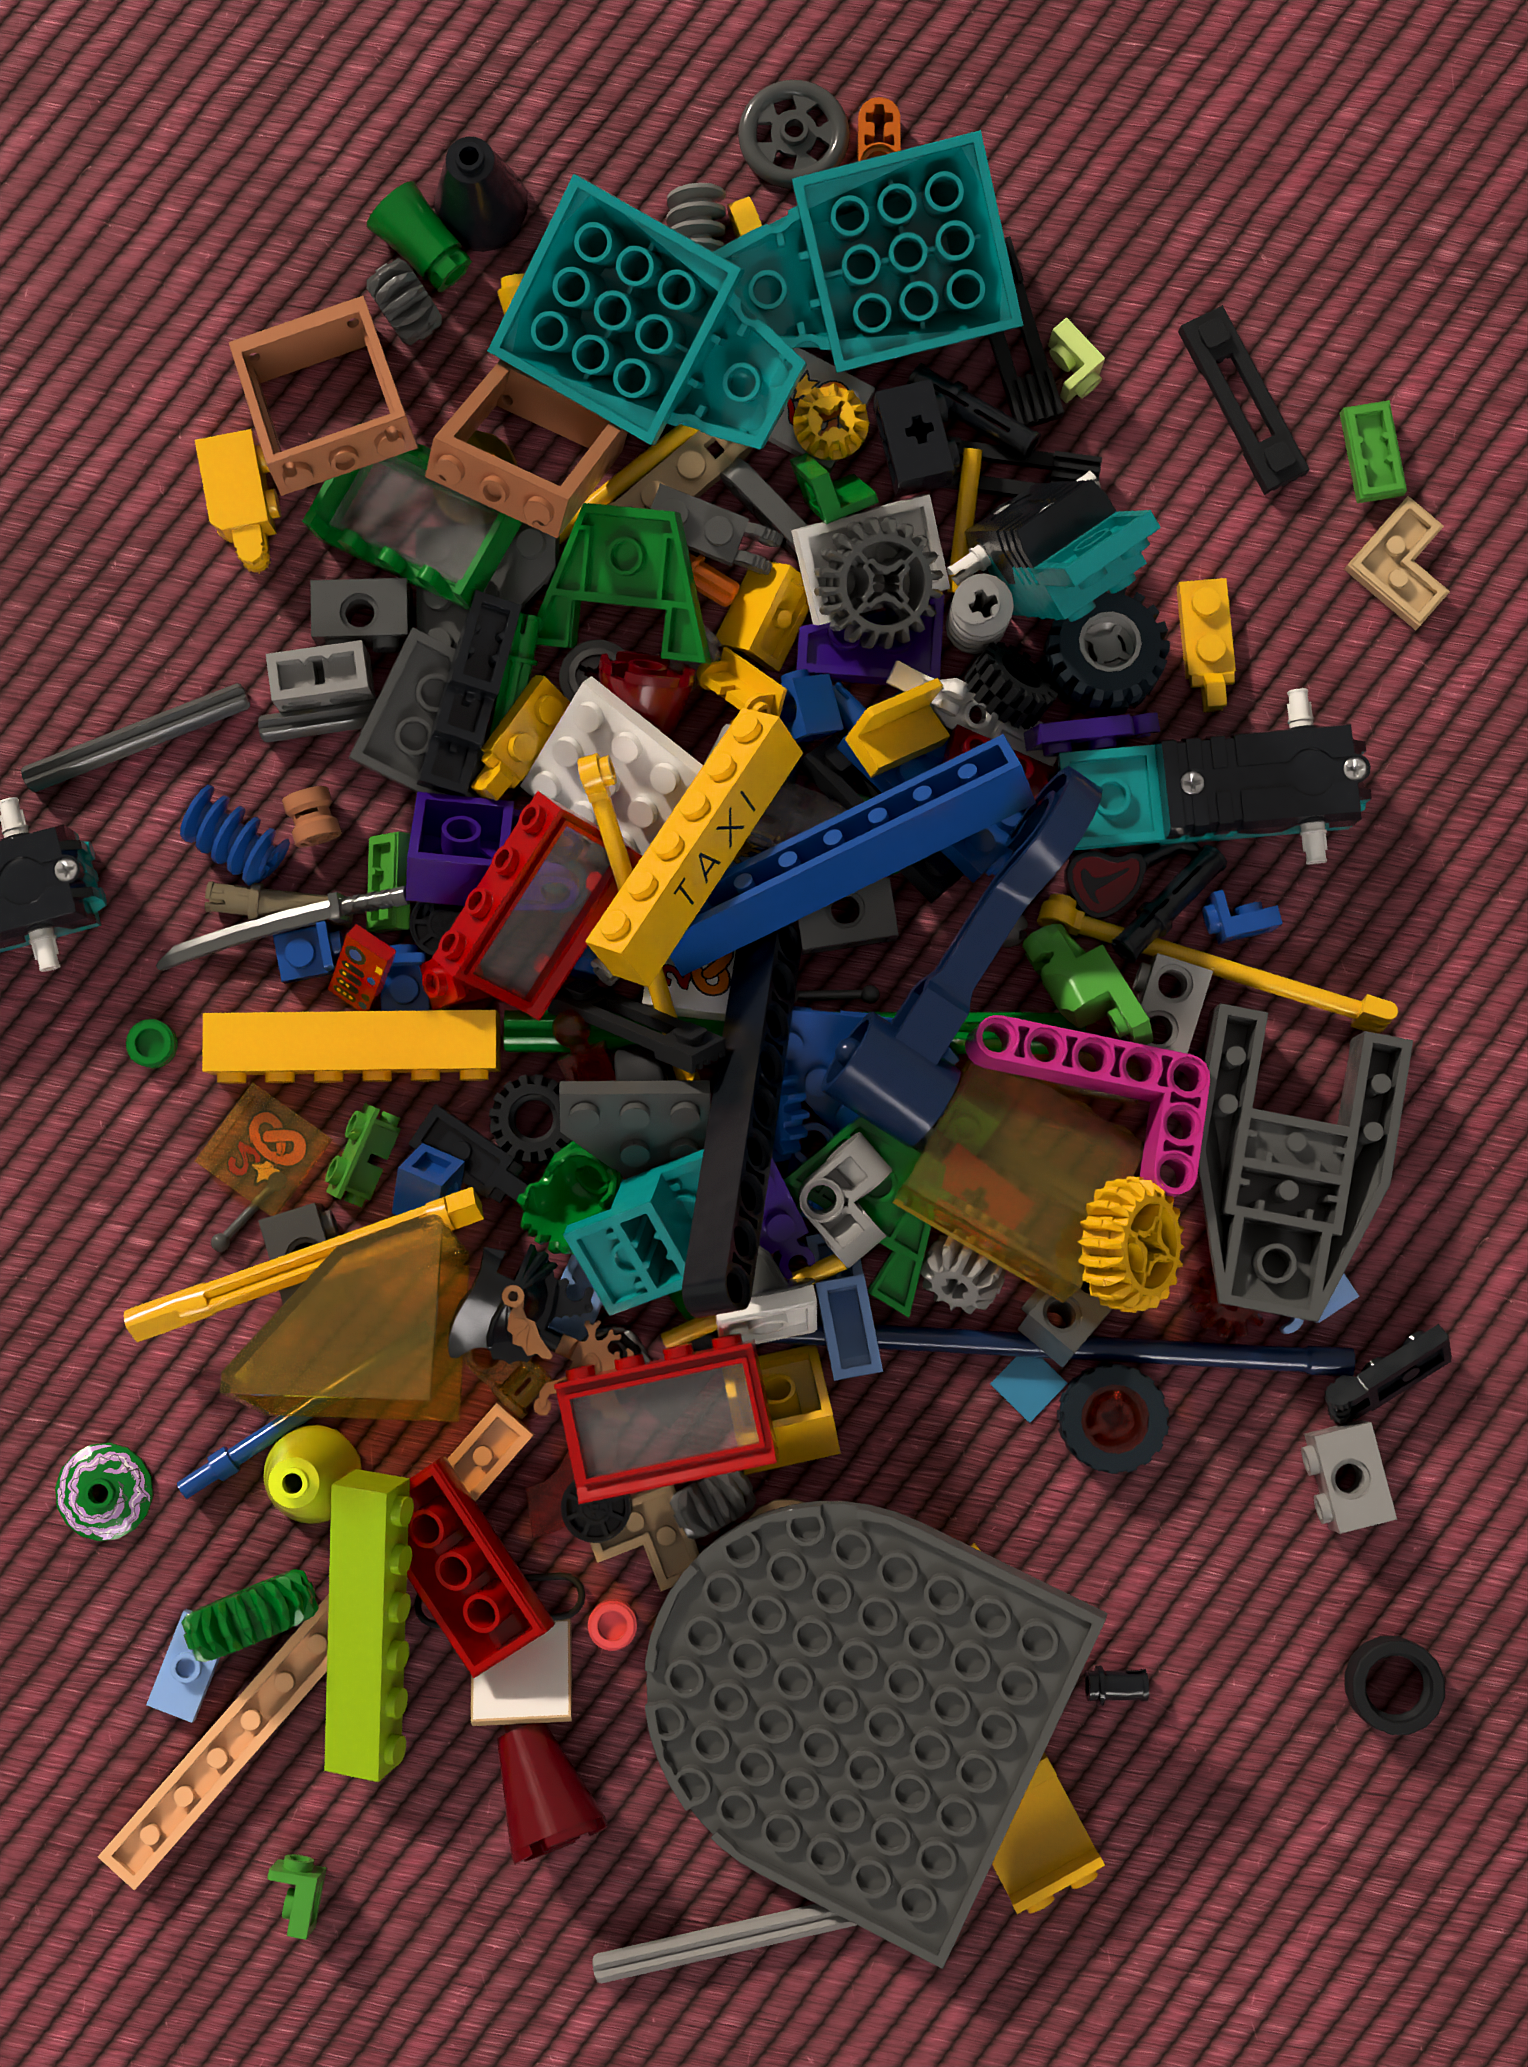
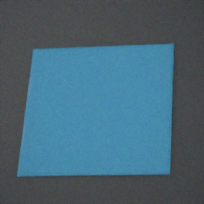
M1018 1356L990 1383L1029 1423L1068 1384L1043 1358Z

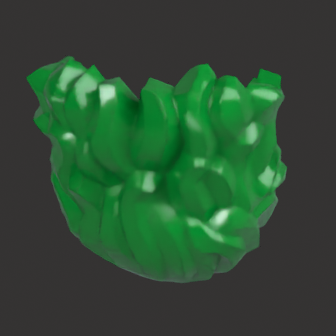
M573 1141L554 1154L539 1182L529 1184L525 1192L518 1195L516 1202L524 1211L520 1226L523 1231L528 1232V1236H536L534 1241L540 1245L549 1242L547 1249L551 1253L573 1254L563 1236L567 1225L611 1209L624 1178L616 1169L610 1168Z

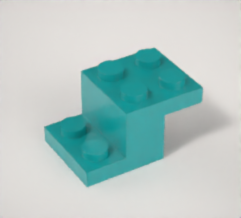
M704 1149L622 1180L611 1209L567 1225L563 1236L609 1316L682 1289Z

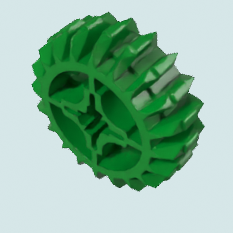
M293 1569L229 1594L186 1614L181 1622L185 1632L183 1636L188 1649L192 1650L196 1661H212L254 1645L310 1619L319 1609L315 1598L317 1594L312 1581L308 1580L305 1571Z

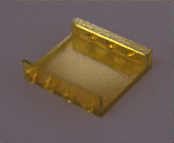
M968 1059L961 1069L964 1073L946 1106L944 1114L935 1126L911 1175L901 1185L892 1203L1063 1303L1079 1290L1084 1282L1082 1281V1275L1085 1266L1078 1262L1082 1255V1245L1077 1241L1081 1240L1083 1236V1228L1080 1225V1221L1086 1220L1088 1216L1086 1203L1094 1202L1095 1189L1104 1188L1106 1181H1114L1118 1178L1126 1179L1128 1176L1133 1177L1143 1156L1144 1142L1137 1139L1126 1127L1112 1124L1093 1113L1087 1104L1078 1100H1071L1054 1090L1045 1080L982 1068Z

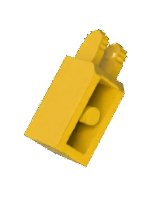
M251 429L196 439L195 445L209 521L216 528L220 537L229 543H234V547L237 550L235 552L238 555V559L242 561L243 566L249 572H258L260 574V572L269 568L268 565L271 563L267 536L277 534L274 518L281 517L276 490H268L265 473L270 471L267 467L261 445Z

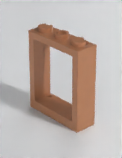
M364 296L228 342L267 467L281 496L418 448ZM367 346L390 414L282 451L260 383Z
M500 359L434 437L425 477L558 538L622 453L628 432ZM498 406L585 446L589 450L563 484L558 486L466 442L492 410Z

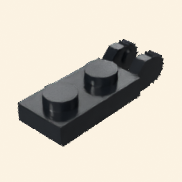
M1439 1324L1426 1332L1418 1331L1409 1336L1402 1347L1386 1357L1379 1356L1369 1361L1357 1377L1342 1375L1335 1380V1383H1330L1331 1385L1326 1386L1327 1390L1324 1391L1330 1419H1333L1335 1423H1340V1425L1342 1423H1345V1425L1348 1422L1352 1423V1419L1357 1420L1369 1411H1374L1450 1363L1452 1355L1448 1334Z

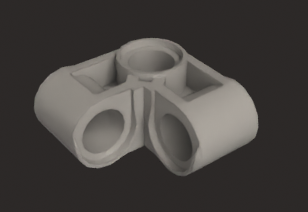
M861 1132L856 1133L827 1158L825 1163L803 1181L799 1190L800 1208L804 1215L821 1233V1237L830 1249L848 1268L887 1237L867 1215L861 1205L856 1202V1200L871 1192L892 1172V1168ZM819 1185L830 1187L836 1195L834 1203L829 1208L823 1210L813 1208L807 1201L810 1190Z

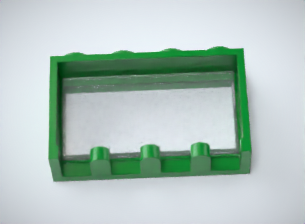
M417 444V449L324 482L302 520L319 541L398 578H407L409 583L469 610L475 590L484 592L523 523L426 478L425 474L431 449L422 444Z

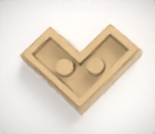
M1407 496L1344 570L1414 630H1417L1450 592L1414 561L1444 526L1412 498Z
M669 1485L631 1495L632 1511L623 1530L608 1541L590 1543L597 1563L643 1545L660 1590L663 1591L673 1587L686 1568L700 1554L695 1539H690L686 1536L683 1529L679 1528L673 1516L674 1511L670 1501L677 1492L675 1486Z

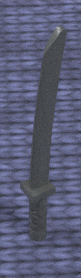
M406 886L380 890V892H369L365 895H353V897H346L338 892L327 894L328 900L271 914L175 945L158 961L156 967L159 970L165 971L227 948L285 931L314 925L316 922L332 920L340 924L347 923L351 914L355 915L365 913V911L372 912L379 909L393 908L392 906L409 905L410 901H406Z

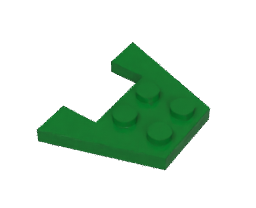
M583 503L537 614L538 617L543 618L542 623H540L537 645L575 648L578 640L581 601L666 610L662 659L712 664L681 513Z
M858 1116L786 1175L783 1180L799 1213H801L799 1190L803 1181L825 1163L827 1158L856 1133H862L892 1168V1172L877 1187L864 1197L856 1200L872 1221L887 1235L880 1243L891 1249L867 1291L872 1296L909 1318L945 1172V1165L914 1146H905L866 1119ZM819 1185L810 1190L807 1201L811 1200L822 1208L827 1209L834 1203L836 1195L830 1187Z

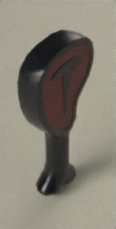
M1196 842L1165 845L1156 843L1142 851L1127 853L1120 857L1109 856L1097 851H1086L1077 854L1068 862L1064 870V883L1067 894L1076 900V909L1085 912L1086 916L1098 920L1105 919L1121 910L1131 901L1138 892L1144 874L1149 868L1176 854H1185L1194 858L1201 851V847Z

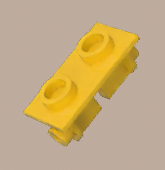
M723 647L720 661L712 662V664L702 663L696 671L698 683L705 690L714 691L739 710L746 708L780 717L787 689L728 647Z

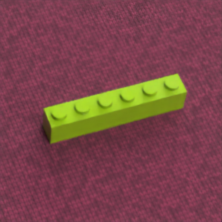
M355 1469L334 1482L331 1486L324 1771L379 1782L402 1762L406 1751V1738L402 1735L403 1714L408 1701L407 1690L403 1688L404 1667L409 1657V1644L405 1641V1621L411 1606L410 1595L406 1593L407 1572L412 1561V1549L408 1545V1524L413 1515L414 1503L413 1499L409 1497L410 1478Z

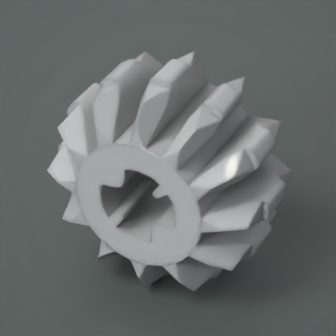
M956 1230L950 1237L940 1235L932 1243L929 1251L924 1256L920 1271L924 1277L922 1287L928 1291L935 1292L934 1301L948 1303L951 1311L956 1307H961L968 1314H971L976 1308L986 1310L989 1304L993 1303L996 1295L1000 1293L1005 1282L1004 1276L1006 1271L1002 1266L1004 1257L992 1253V1243L982 1244L977 1241L975 1233L969 1238H965Z

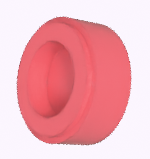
M608 1599L599 1603L593 1609L588 1620V1632L592 1641L598 1647L608 1651H616L628 1646L634 1639L638 1627V1620L634 1609L628 1603L619 1599Z

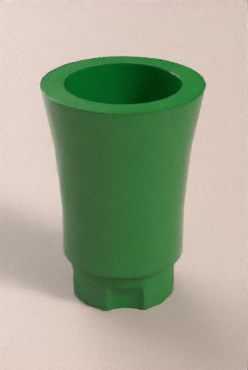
M414 181L406 182L389 193L373 210L367 221V228L392 247L411 265L423 280H429L438 292H443L459 281L472 263L470 257L461 249V243L436 215Z

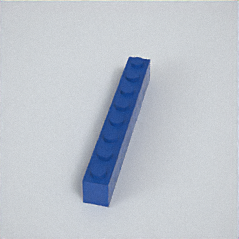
M1002 734L728 868L670 955L680 975L684 976L1036 804L1023 767L1005 735Z

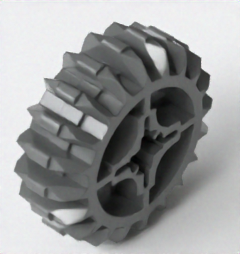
M877 517L865 518L863 527L858 522H851L847 525L848 537L842 533H835L832 536L833 544L837 551L823 549L820 553L822 558L829 562L828 568H816L814 573L818 577L826 578V585L818 586L813 592L816 596L828 597V602L824 603L819 608V611L822 615L836 614L831 620L829 627L833 631H840L845 628V641L855 643L860 638L863 648L872 649L877 642L880 648L890 649L893 646L894 638L899 643L904 644L910 641L909 629L919 633L925 630L924 622L920 618L921 615L934 617L937 614L934 607L929 605L928 602L930 598L939 599L943 595L939 589H932V580H939L944 574L940 570H930L929 565L935 562L939 555L934 551L922 553L928 539L924 535L912 538L914 527L911 524H902L898 528L896 519L892 517L884 518L881 525ZM880 542L892 547L898 553L893 558H885L881 563H878L874 558L866 557L861 551L874 543ZM850 569L855 578V586L848 596L847 576ZM907 572H909L910 579L908 596L905 594L902 585ZM875 574L883 575L884 582L880 583L884 585L882 592H875L873 589V585L878 584L873 582ZM877 603H880L884 608L892 609L895 613L890 619L876 624L867 621L859 614L865 608L872 609Z

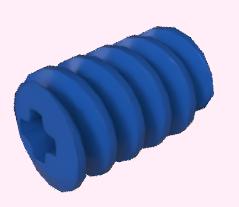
M206 785L194 797L184 815L180 827L181 838L189 843L196 841L195 846L201 853L207 854L211 852V857L215 863H227V869L231 874L239 875L243 873L242 879L248 886L254 883H261L283 861L290 845L289 839L283 840L275 847L273 845L276 836L274 828H269L261 836L258 835L257 832L261 819L254 817L244 825L241 822L246 812L245 808L238 806L228 814L226 811L230 798L223 795L215 803L211 802L215 788L212 785Z

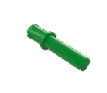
M524 613L519 615L497 696L490 736L528 685L532 665L537 666L538 661L534 660L542 617L529 614L527 617Z

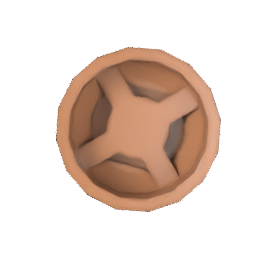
M327 786L302 789L282 799L286 815L291 817L295 827L291 833L296 847L303 848L331 841L342 834L338 819L331 815L329 807L333 801Z

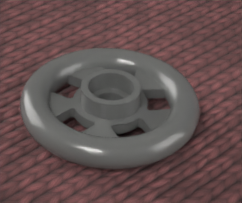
M793 79L773 83L754 95L742 113L738 129V139L742 155L756 175L772 185L793 189L792 178L840 166L848 150L850 131L848 120L841 104L829 91L815 83ZM793 99L796 110H788L780 115L776 113L774 104ZM816 107L828 119L820 127H817L812 117L807 114ZM758 125L772 126V142L757 141ZM796 126L803 133L798 137H791L786 133V130L789 127ZM817 140L829 147L819 161L807 154L813 149ZM777 153L796 158L793 169H786L775 165L774 161Z

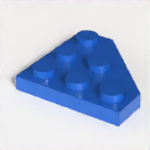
M793 1006L786 1063L788 1064L787 1076L798 1075L797 1092L806 1093V1103L835 1136L859 1115L822 1092V1081L835 1057L837 1044L847 1038L868 1013L840 1010V1013L811 1010L810 1007ZM882 1017L890 1023L893 1020L890 1017ZM949 1045L942 1057L952 1064H956L960 1061L959 1055Z

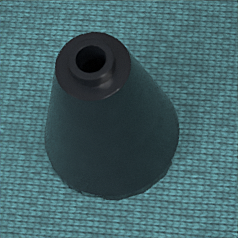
M463 137L450 146L435 193V213L461 245L470 247L473 251L478 252L500 249L515 239L521 231V225L528 211L525 187L518 175L484 140L477 137Z

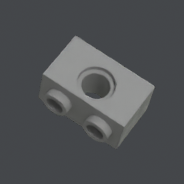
M1357 1420L1352 1423L1349 1422L1347 1425L1341 1424L1304 1434L1307 1446L1301 1447V1454L1308 1475H1315L1320 1494L1314 1495V1505L1322 1524L1327 1523L1330 1530L1342 1534L1397 1520L1372 1422ZM1350 1464L1355 1471V1482L1349 1489L1341 1491L1336 1485L1335 1475L1341 1466Z

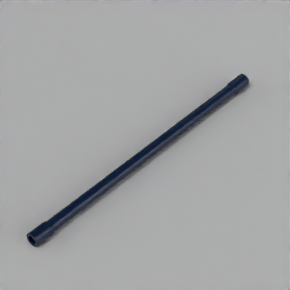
M817 1321V1330L814 1333L756 1344L779 1343L827 1346L822 1321ZM874 1324L879 1349L1051 1358L1021 1332ZM1089 1336L1071 1357L1073 1360L1293 1371L1322 1376H1353L1355 1371V1352L1353 1348L1307 1346L1302 1348Z

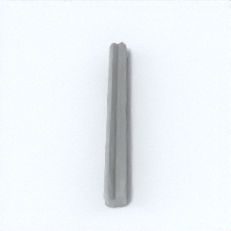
M812 1904L597 1953L593 1956L592 1965L597 1982L602 1984L857 1926V1924L818 1904Z

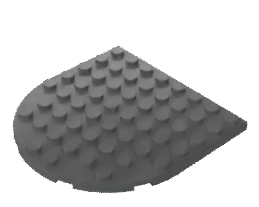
M814 1501L769 1510L745 1520L707 1546L682 1573L661 1607L650 1636L645 1660V1671H647V1703L645 1705V1713L650 1738L662 1771L681 1805L686 1811L692 1810L700 1822L713 1834L711 1839L724 1851L760 1875L943 1969L1100 1634L1108 1613L920 1521L895 1511L847 1501Z

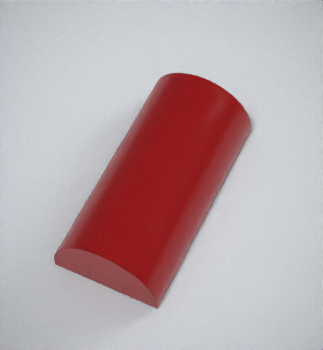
M442 1456L411 1477L409 1497L413 1499L414 1509L411 1521L408 1524V1545L412 1549V1561L407 1572V1578L472 1677L475 1678L548 1632L555 1625V1622L446 1456Z

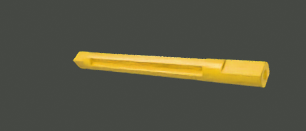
M470 1187L428 1202L419 1208L208 1283L203 1282L124 1311L126 1329L136 1342H140L211 1317L222 1310L434 1235L439 1236L484 1220L481 1201L474 1188Z

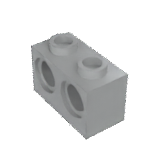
M362 640L266 654L271 700L280 713L376 698L371 658Z
M1159 953L1150 959L1149 964L1141 962L1134 980L1133 990L1140 992L1137 1000L1149 1019L1160 1021L1167 1031V1037L1163 1044L1149 1043L1148 1046L1188 1054L1212 977V970ZM1170 974L1178 979L1181 985V992L1178 998H1168L1161 993L1158 986L1161 975ZM1127 1035L1124 1036V1037H1126V1038H1125V1041L1131 1042V1040L1129 1039V1037H1128Z

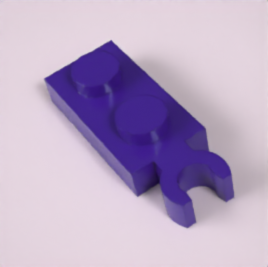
M1146 713L1135 716L1127 714L1042 723L1025 731L1023 734L1026 751L1043 750L1044 757H1056L1059 753L1072 752L1073 746L1087 745L1088 750L1117 748L1116 741L1120 739L1150 737L1151 733L1160 732L1158 713Z
M772 1158L759 1245L767 1250L770 1255L774 1253L773 1260L782 1275L789 1280L793 1275L789 1270L788 1264L793 1256L801 1255L809 1266L815 1264V1257L802 1241L797 1240L809 1233Z

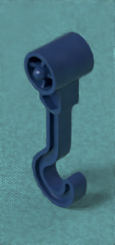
M1070 766L1059 771L1044 786L1035 798L1036 804L1027 808L1006 841L1005 847L1013 851L1014 854L1008 859L982 894L935 970L921 979L912 988L891 1023L875 1012H870L856 1025L847 1038L837 1044L835 1057L822 1081V1092L907 1147L914 1146L927 1134L935 1122L944 1114L946 1106L959 1082L960 1069L942 1056L969 1015L973 990L1026 907L1052 879L1082 839L1101 802L1103 791L1101 787Z

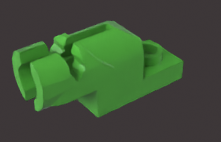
M1062 924L1044 926L1032 932L1024 940L1023 948L1026 951L1027 959L1036 973L1041 975L1044 988L1066 1020L1077 1028H1082L1108 1016L1113 1029L1120 1038L1127 1035L1131 1042L1148 1045L1154 1041L1149 1017L1103 944L1086 953L1068 934Z

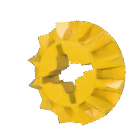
M835 383L828 387H814L809 394L799 400L793 416V429L798 443L807 453L822 460H840L852 455L861 447L868 433L869 420L866 404L860 401L853 389L846 390L838 387ZM840 407L839 423L844 426V429H838L833 426L829 431H825L820 436L823 419L818 414L831 415L834 410L837 411Z

